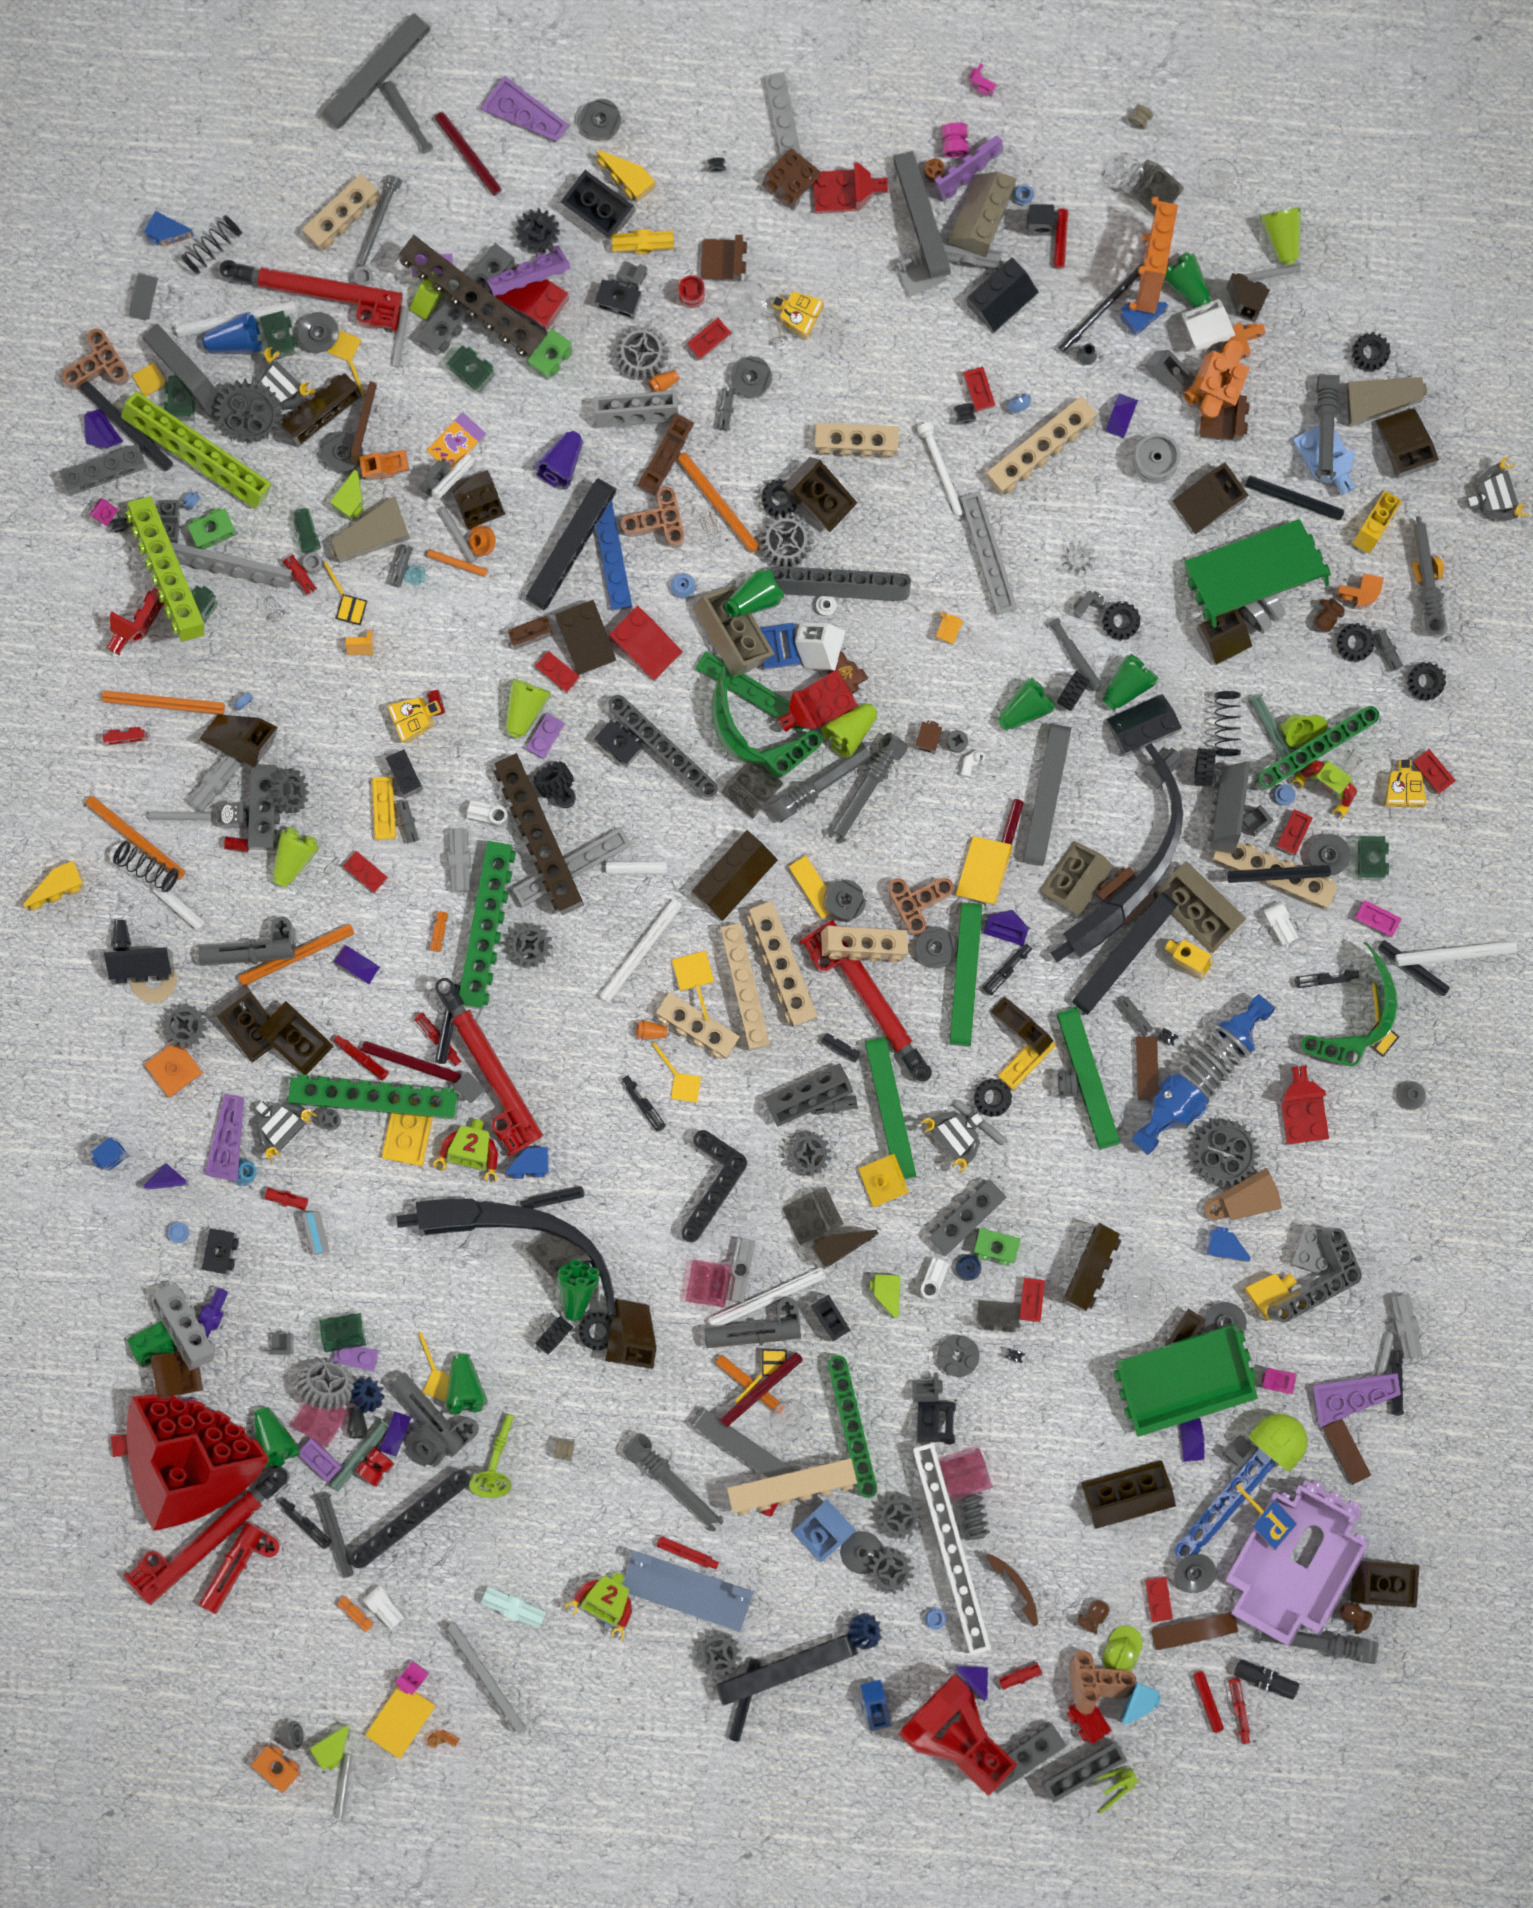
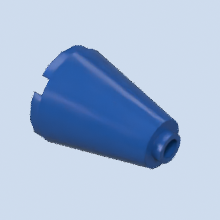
M246 312L206 332L204 338H202L204 349L210 353H258L262 349V341H258L257 335L261 334L255 316L253 314L250 315V312Z

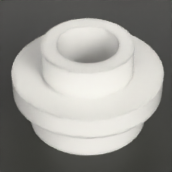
M821 596L817 600L816 608L821 615L829 616L836 611L837 603L833 597ZM829 602L831 606L824 608L823 603Z

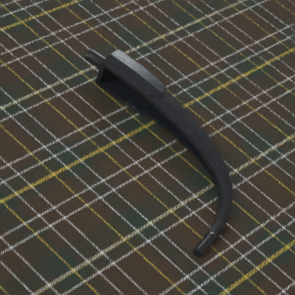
M1152 743L1146 745L1145 749L1156 763L1164 778L1171 801V817L1166 835L1156 854L1127 887L1111 901L1104 903L1063 933L1062 936L1066 942L1050 952L1056 963L1073 952L1078 959H1081L1123 926L1125 919L1143 902L1163 877L1172 862L1182 832L1184 815L1182 798L1173 774Z
M439 1199L415 1202L417 1213L396 1216L398 1228L418 1226L420 1236L466 1232L476 1228H518L547 1232L564 1238L581 1248L592 1260L595 1268L599 1270L604 1296L606 1297L608 1317L616 1316L614 1289L603 1256L594 1243L575 1226L552 1214L537 1209L502 1203L478 1202L474 1199Z

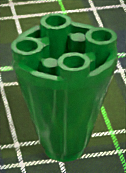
M1185 252L1177 258L1179 262L1174 265H1167L1164 282L1190 305L1197 308L1212 301L1194 253Z
M756 570L728 599L727 603H725V610L730 617L734 618L772 609L781 603V599L784 598V592L775 582L771 570Z
M1132 653L1127 655L1122 661L1104 693L1105 697L1102 699L1113 711L1154 687L1159 679L1151 670L1149 671L1146 667L1143 668L1145 664Z
M1033 677L1025 680L1000 712L997 720L1005 731L1013 730L1046 716L1057 707L1050 697L1043 694L1045 689Z
M574 1259L570 1261V1264L562 1266L557 1273L563 1312L566 1319L570 1321L581 1319L599 1283L598 1269L582 1264L580 1260Z
M469 1354L453 1356L445 1401L446 1409L449 1410L451 1415L460 1414L462 1411L470 1410L471 1413L483 1411V1406L488 1403L487 1397L472 1359H470Z
M264 1407L254 1412L256 1440L269 1458L265 1467L273 1465L274 1468L281 1467L288 1458H294L301 1454L296 1441L269 1407Z

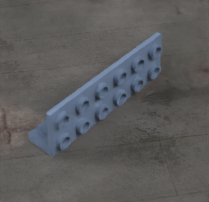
M633 1550L622 1584L629 1589L628 1594L738 1632L741 1631L754 1591Z

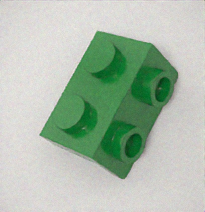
M162 1321L127 1339L132 1353L141 1367L151 1365V1357L154 1355L169 1354L177 1350Z

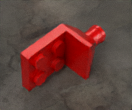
M854 162V168L850 170L820 171V177L813 183L815 214L860 211L872 199V194L888 193L887 177H871V173L859 162Z
M154 587L152 591H148L145 595V604L142 609L136 611L133 617L134 623L111 611L110 631L113 635L105 647L106 649L120 656L121 651L128 642L133 644L145 638L164 605V602L161 603L159 600V590Z
M836 669L805 689L793 692L789 705L790 711L780 716L778 722L779 724H784L781 727L785 732H788L796 725L817 729L847 713L859 704L839 669Z
M1307 1065L1290 1067L1293 1081L1280 1099L1287 1145L1328 1140L1329 1133L1323 1099L1326 1096V1091L1314 1081H1309Z

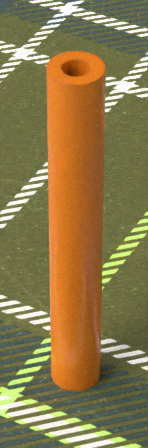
M429 549L427 554L429 558L486 577L488 569Z

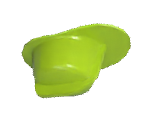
M1294 714L1285 723H1281L1280 727L1286 737L1287 744L1291 747H1298L1307 744L1326 732L1327 721L1321 715L1304 716Z
M1124 1625L1119 1626L1112 1632L1102 1658L1106 1669L1132 1671L1143 1645L1142 1636L1136 1628Z

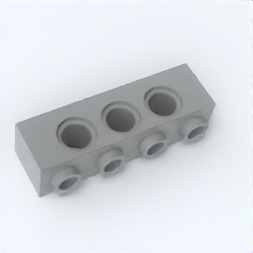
M676 390L594 397L597 428L672 422L675 414H679Z
M175 1282L153 1292L151 1303L189 1370L191 1371L211 1362L216 1351L215 1346L211 1340L208 1341L202 1323H198L195 1318L194 1308L186 1302V1295L183 1289H179ZM176 1306L179 1310H173L170 1307ZM184 1323L187 1324L189 1327L184 1328L180 1324ZM190 1341H196L199 1345H192Z

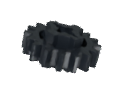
M538 208L537 213H534L530 209V215L527 216L523 213L524 220L518 219L517 221L520 226L515 228L516 232L520 233L516 236L517 240H522L520 243L521 247L527 245L528 252L533 248L536 254H538L539 249L546 253V247L552 249V242L558 243V238L555 235H560V230L556 229L559 227V222H554V215L549 217L548 210L541 213L540 208ZM531 221L530 226L528 228H525L526 225ZM535 224L537 225V228H539V230L541 231V238L535 231ZM551 232L550 237L545 241L547 234Z

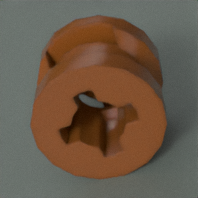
M938 158L927 161L924 170L925 178L935 183V179L939 176L943 178L945 172V165Z

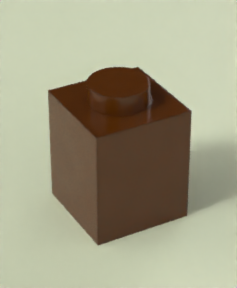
M927 720V723L922 722L915 749L935 754L942 731L939 723Z

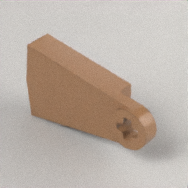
M1266 1167L1218 1196L1208 1199L1204 1204L1203 1210L1211 1220L1229 1217L1232 1221L1282 1209L1279 1191ZM1214 1205L1217 1207L1216 1212L1212 1211V1206Z

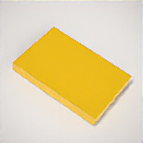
M973 836L956 896L996 906L1013 846Z
M394 1097L393 1104L397 1103L400 1098ZM410 1100L412 1106L420 1103L419 1101ZM390 1114L381 1158L423 1167L433 1118Z
M397 1687L365 1736L398 1759H401L436 1705L418 1692H415L413 1695L406 1694Z

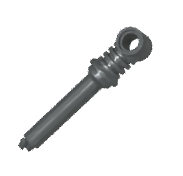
M1318 374L1316 393L1318 394L1315 413L1320 418L1319 466L1318 470L1315 471V475L1318 479L1321 478V475H1330V480L1336 476V472H1333L1334 418L1340 413V406L1338 405L1340 375Z
M1418 516L1416 517V524L1413 526L1424 588L1420 593L1419 601L1422 602V605H1425L1423 610L1426 611L1423 613L1427 615L1424 617L1426 631L1434 637H1440L1446 633L1448 627L1445 614H1442L1444 612V609L1441 608L1443 604L1440 603L1443 601L1444 593H1441V589L1436 587L1426 523L1422 522V518ZM1434 621L1441 622V628L1438 631H1432L1431 624Z
M891 732L886 733L881 738L878 745L881 752L876 753L878 757L874 756L873 759L875 761L866 764L867 769L864 780L833 829L828 830V837L832 838L834 833L840 836L837 840L839 844L846 841L844 839L845 835L878 783L889 778L888 769L892 768L891 764L894 765L895 762L893 760L901 759L907 751V743Z
M863 742V747L855 751L850 758L843 759L811 782L800 781L796 789L770 804L769 807L780 823L794 815L797 809L801 810L806 804L816 803L815 799L818 798L820 792L869 759H873L874 756L877 757V752L871 755L866 748L871 742Z
M641 1433L634 1436L623 1448L627 1459L634 1463L641 1462L640 1465H644L645 1470L649 1469V1478L651 1480L654 1478L656 1481H661L708 1526V1531L714 1532L716 1530L712 1525L715 1521L722 1525L723 1517L721 1515L718 1516L671 1471L669 1460L662 1457L659 1458L660 1455H656L655 1450L651 1451L652 1443L650 1439Z
M1262 1631L1261 1638L1253 1637L1257 1644H1260V1641L1285 1645ZM1297 1632L1290 1646L1327 1652L1334 1660L1344 1656V1659L1350 1657V1660L1355 1658V1661L1376 1664L1379 1643L1358 1639L1355 1642L1354 1638L1350 1641L1348 1637L1345 1640V1637H1342L1340 1633H1337V1636L1323 1637Z

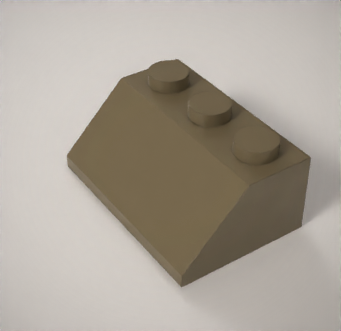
M1074 841L1039 892L1064 910L1079 917L1114 866L1101 853Z

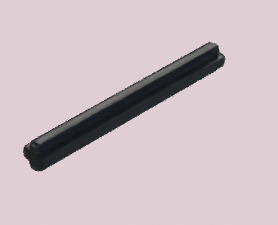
M1249 476L1246 481V487L1336 520H1341L1343 517L1344 509L1254 476Z
M1329 865L1229 871L1227 873L1228 883L1329 877L1331 875V868Z

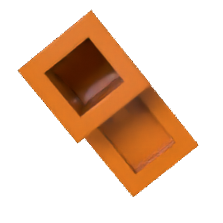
M1239 322L1232 327L1235 336L1225 341V343L1232 340L1239 341L1244 347L1240 358L1242 360L1249 358L1251 353L1248 341L1263 337L1266 330L1264 324L1258 325L1257 323L1249 324L1245 327L1246 329H1243L1242 322Z
M399 450L388 454L376 452L359 457L362 475L367 479H387L394 477L395 474L410 471L406 450Z
M1363 573L1359 588L1339 585L1336 597H1340V600L1351 603L1356 601L1354 609H1365L1371 606L1380 595L1384 578Z

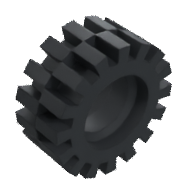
M1371 332V334L1365 333L1364 336L1361 335L1355 342L1352 349V358H1354L1353 362L1359 365V369L1364 368L1366 372L1368 370L1375 372L1376 369L1380 370L1387 363L1391 350H1389L1390 343L1386 342V337H1381L1382 334L1375 335V332ZM1367 345L1376 346L1379 350V356L1375 359H1368L1364 355V348Z
M775 479L771 480V483H767L762 491L764 510L770 516L774 515L775 518H778L779 513L782 515V518H785L787 513L791 515L798 505L782 487L787 481L786 479L785 481L782 479L777 481ZM783 491L787 494L788 501L785 505L777 506L773 503L772 496L775 492Z
M1118 601L1116 604H1111L1107 608L1102 620L1103 629L1106 630V634L1112 636L1114 640L1119 639V641L1123 639L1128 640L1131 636L1133 637L1141 623L1138 609H1135L1133 604L1129 605L1126 601L1124 603ZM1120 613L1127 615L1130 621L1129 625L1123 629L1116 627L1114 624V617Z
M1351 623L1345 626L1336 640V648L1339 649L1338 653L1343 655V659L1347 658L1349 662L1365 660L1372 653L1375 646L1374 634L1372 635V630L1370 628L1367 629L1364 624L1363 626L1360 625V623ZM1358 635L1363 639L1364 644L1360 650H1353L1349 647L1348 639L1350 636Z
M1432 662L1417 664L1407 677L1409 692L1413 693V697H1418V700L1424 699L1429 701L1430 699H1435L1442 693L1446 685V675L1443 674L1444 670L1438 668L1436 663L1433 665ZM1423 674L1431 675L1434 678V686L1430 689L1422 688L1419 684V677Z
M1076 671L1065 686L1057 703L1072 711L1088 686L1090 679Z
M1198 748L1194 785L1212 787L1216 760L1215 749Z
M553 761L552 765L548 763L547 767H541L542 770L536 772L537 775L534 776L533 780L543 798L547 797V799H551L552 796L557 798L558 794L560 796L563 795V791L567 792L569 790L568 787H571L573 785L572 782H574L572 773L562 761L558 763Z
M990 1078L985 1080L975 1090L974 1103L978 1111L982 1112L983 1115L989 1117L1000 1116L1011 1105V1089L1000 1079ZM989 1090L998 1091L1001 1095L1000 1103L995 1106L987 1104L985 1101L986 1092Z
M600 1312L585 1316L579 1325V1336L582 1343L592 1350L606 1349L608 1347L612 1318ZM595 1323H601L606 1328V1334L600 1340L593 1339L590 1335V1328Z
M559 1316L535 1344L549 1355L567 1336L573 1326L562 1316Z

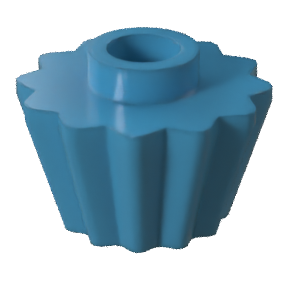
M239 1158L237 1182H232L237 1183L238 1186H247L249 1183H252L257 1174L255 1164L246 1158Z

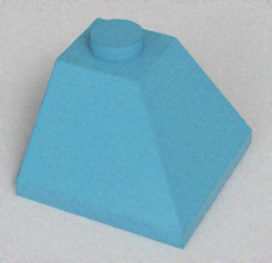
M1136 1682L1127 1698L1119 1721L1127 1725L1152 1712L1153 1708H1157L1160 1703V1691Z

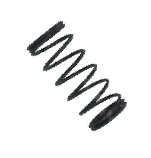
M227 215L222 217L227 225L217 221V226L223 236L211 228L209 233L214 242L205 236H201V241L207 251L198 244H193L194 251L199 258L188 251L181 255L182 260L197 275L201 274V271L188 258L186 253L207 267V264L195 248L197 246L215 260L214 255L206 246L203 238L212 243L221 252H224L210 230L218 234L230 245L232 243L222 231L219 223L227 227L237 237H240L241 234L243 235L240 228Z
M1237 691L1216 692L1214 694L1216 698L1214 702L1225 707L1216 709L1214 713L1225 718L1216 720L1214 724L1226 729L1218 730L1214 735L1226 740L1215 743L1214 746L1218 748L1215 753L1217 756H1238L1241 754L1240 749L1221 748L1217 744L1227 741H1238L1241 738L1218 736L1217 733L1241 729V727L1222 726L1217 724V722L1241 718V716L1222 715L1217 713V711L1225 708L1241 707V705L1222 704L1217 702V700L1240 698L1241 693Z
M124 841L118 846L113 856V863L119 867L126 866L128 872L136 871L138 878L145 876L147 883L154 882L155 887L161 888L164 893L172 889L179 876L178 869L172 868L165 876L162 885L157 887L156 879L164 871L166 863L164 862L160 865L155 879L148 881L147 874L155 865L157 858L154 857L150 861L145 874L139 876L137 870L145 861L147 851L139 858L136 868L130 871L128 863L136 855L138 847L136 846L132 849L127 863L120 865L129 853L130 842ZM127 844L124 854L119 859L123 847ZM173 875H174V878H173L172 882H171L170 885L165 889V885L171 880V878H172Z

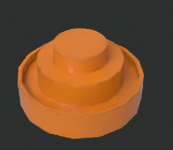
M476 526L473 528L469 536V545L472 552L477 556H488L493 552L496 544L493 530L488 526Z

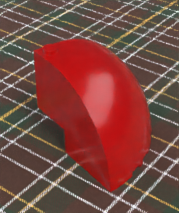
M157 1394L131 1397L126 1430L129 1466L137 1497L153 1531L179 1526L204 1517L232 1501L256 1480L269 1458L257 1440H252L245 1433L246 1429L243 1426L239 1427L231 1422V1417L219 1410L214 1412L205 1408V1404L189 1399V1402L177 1399V1396L172 1395L170 1398L157 1397Z

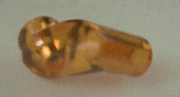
M440 1730L429 1735L427 1744L430 1748H437V1745L446 1742L455 1748L460 1738L446 1730Z

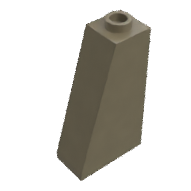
M1423 377L1348 382L1346 385L1349 427L1420 403L1424 396L1427 395L1426 383H1423Z
M396 497L390 498L333 538V546L330 547L333 558H338L339 562L342 563L410 539Z

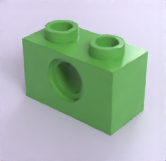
M551 329L529 358L528 366L548 380L551 376L555 377L561 369L559 366L561 362L568 360L573 352L572 342ZM551 351L557 353L555 359H548L546 355Z
M221 508L214 509L209 513V516L204 518L197 517L191 521V524L187 525L197 548L205 550L237 535L225 508L222 510ZM216 524L217 528L214 532H207V526Z
M979 1228L973 1253L977 1254L978 1259L989 1261V1258L998 1259V1264L1009 1266L1010 1263H1015L1021 1238ZM993 1242H999L1002 1245L1001 1253L995 1254L991 1251V1244Z

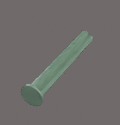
M1260 694L1249 700L1248 703H1252L1279 754L1284 758L1291 754L1292 751L1263 701V694Z
M379 1418V1423L330 1482L329 1485L335 1491L342 1489L361 1462L367 1458L373 1447L387 1433L389 1424L385 1420Z

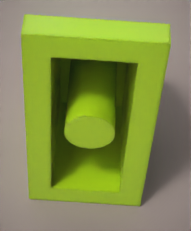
M432 272L434 277L440 278V276ZM428 280L423 281L419 286L409 308L411 312L427 321L445 295L444 292L440 294L432 288L433 284Z
M356 470L352 472L330 501L334 509L351 521L354 517L358 518L364 510L361 481Z
M875 1274L874 1279H870V1291L874 1292V1297L893 1318H899L900 1275Z
M346 1725L310 1748L322 1770L328 1768L331 1771L341 1765L339 1760L344 1757L350 1731L349 1725Z

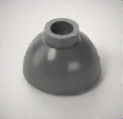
M1407 1081L1400 1085L1397 1090V1101L1404 1109L1416 1110L1425 1102V1089L1418 1082Z
M297 1721L286 1723L281 1730L276 1732L277 1743H281L286 1749L298 1751L301 1748L304 1734L301 1725Z

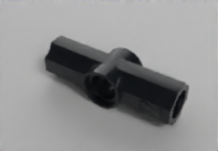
M1244 1659L1239 1660L1234 1671V1676L1253 1683L1254 1686L1270 1693L1275 1692L1292 1700L1297 1695L1300 1685L1296 1681L1279 1675L1276 1671L1264 1666L1259 1667Z

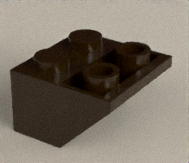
M1232 273L1227 290L1235 311L1238 315L1256 322L1270 289L1261 282L1256 281L1254 283L1248 280V277L1241 273Z
M488 470L458 481L451 487L467 530L506 515Z
M1237 609L1216 616L1217 627L1213 628L1210 621H1205L1199 624L1196 629L1215 665L1253 647L1246 625Z

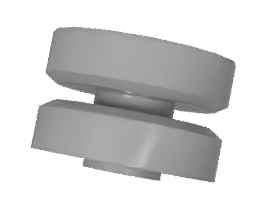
M1154 433L1147 435L1139 442L1134 453L1133 466L1135 472L1142 480L1148 483L1159 484L1166 482L1174 475L1179 465L1180 450L1173 438L1165 434Z
M1275 595L1237 608L1242 617L1261 634H1264L1272 627L1271 620L1278 622L1286 614L1285 609Z

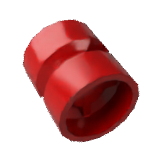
M689 275L680 281L678 285L680 302L687 308H697L704 302L705 285L699 277Z
M373 1447L367 1455L368 1460L362 1461L355 1471L373 1486L377 1487L384 1479L383 1473H388L395 1463L377 1448ZM375 1462L380 1465L378 1470L372 1466Z

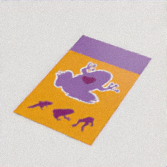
M462 412L426 451L437 461H442V458H445L451 463L452 469L474 448L486 433Z

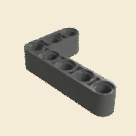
M156 324L141 337L188 388L207 415L213 419L216 409L214 406L219 393L196 364L160 325Z
M1325 1227L1319 1234L1320 1242L1332 1270L1271 1303L1267 1308L1269 1319L1278 1322H1289L1360 1282L1362 1278L1360 1267L1347 1236L1342 1229ZM1332 1233H1334L1333 1241L1331 1240ZM1340 1252H1342L1341 1260L1339 1259ZM1348 1271H1350V1277H1349V1278H1347V1273H1348ZM1331 1280H1333L1332 1288H1330ZM1314 1290H1316V1296H1315V1297H1313V1291H1314ZM1297 1299H1299V1305H1298V1307H1296V1300H1297ZM1281 1308V1309H1282V1314H1281V1316L1279 1317V1314H1278V1313H1279V1309Z

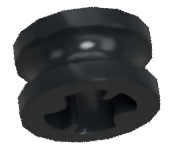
M715 157L707 160L710 165L708 167L709 172L718 173L726 170L724 165L726 163L725 158Z
M126 518L111 520L109 522V525H112L111 532L127 531L129 526L126 525Z
M1162 1028V1034H1159L1158 1038L1174 1046V1040L1178 1039L1179 1036L1166 1028Z
M1008 1348L1007 1351L1009 1353L1005 1355V1358L1023 1364L1022 1357L1026 1354Z

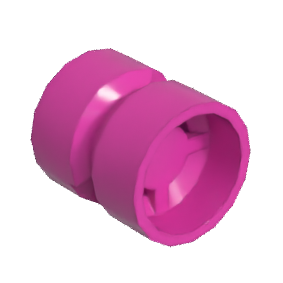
M963 122L944 124L941 127L942 139L945 140L943 143V156L959 158L969 155V141L966 140L968 138V125Z

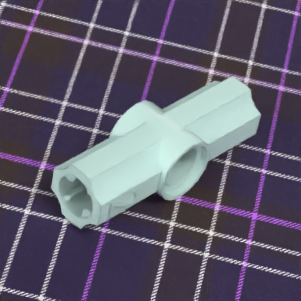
M490 1587L487 1588L481 1602L484 1606L501 1612L503 1616L515 1621L520 1620L538 1629L546 1614V1611L527 1604L521 1598L511 1594L506 1595Z

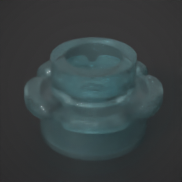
M413 565L408 569L406 578L413 585H420L421 582L426 580L427 575L422 566Z

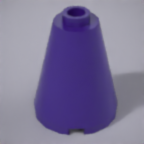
M575 431L566 432L534 464L533 471L535 469L538 471L537 477L554 488L559 485L562 486L561 490L568 489L571 485L583 446L582 436Z

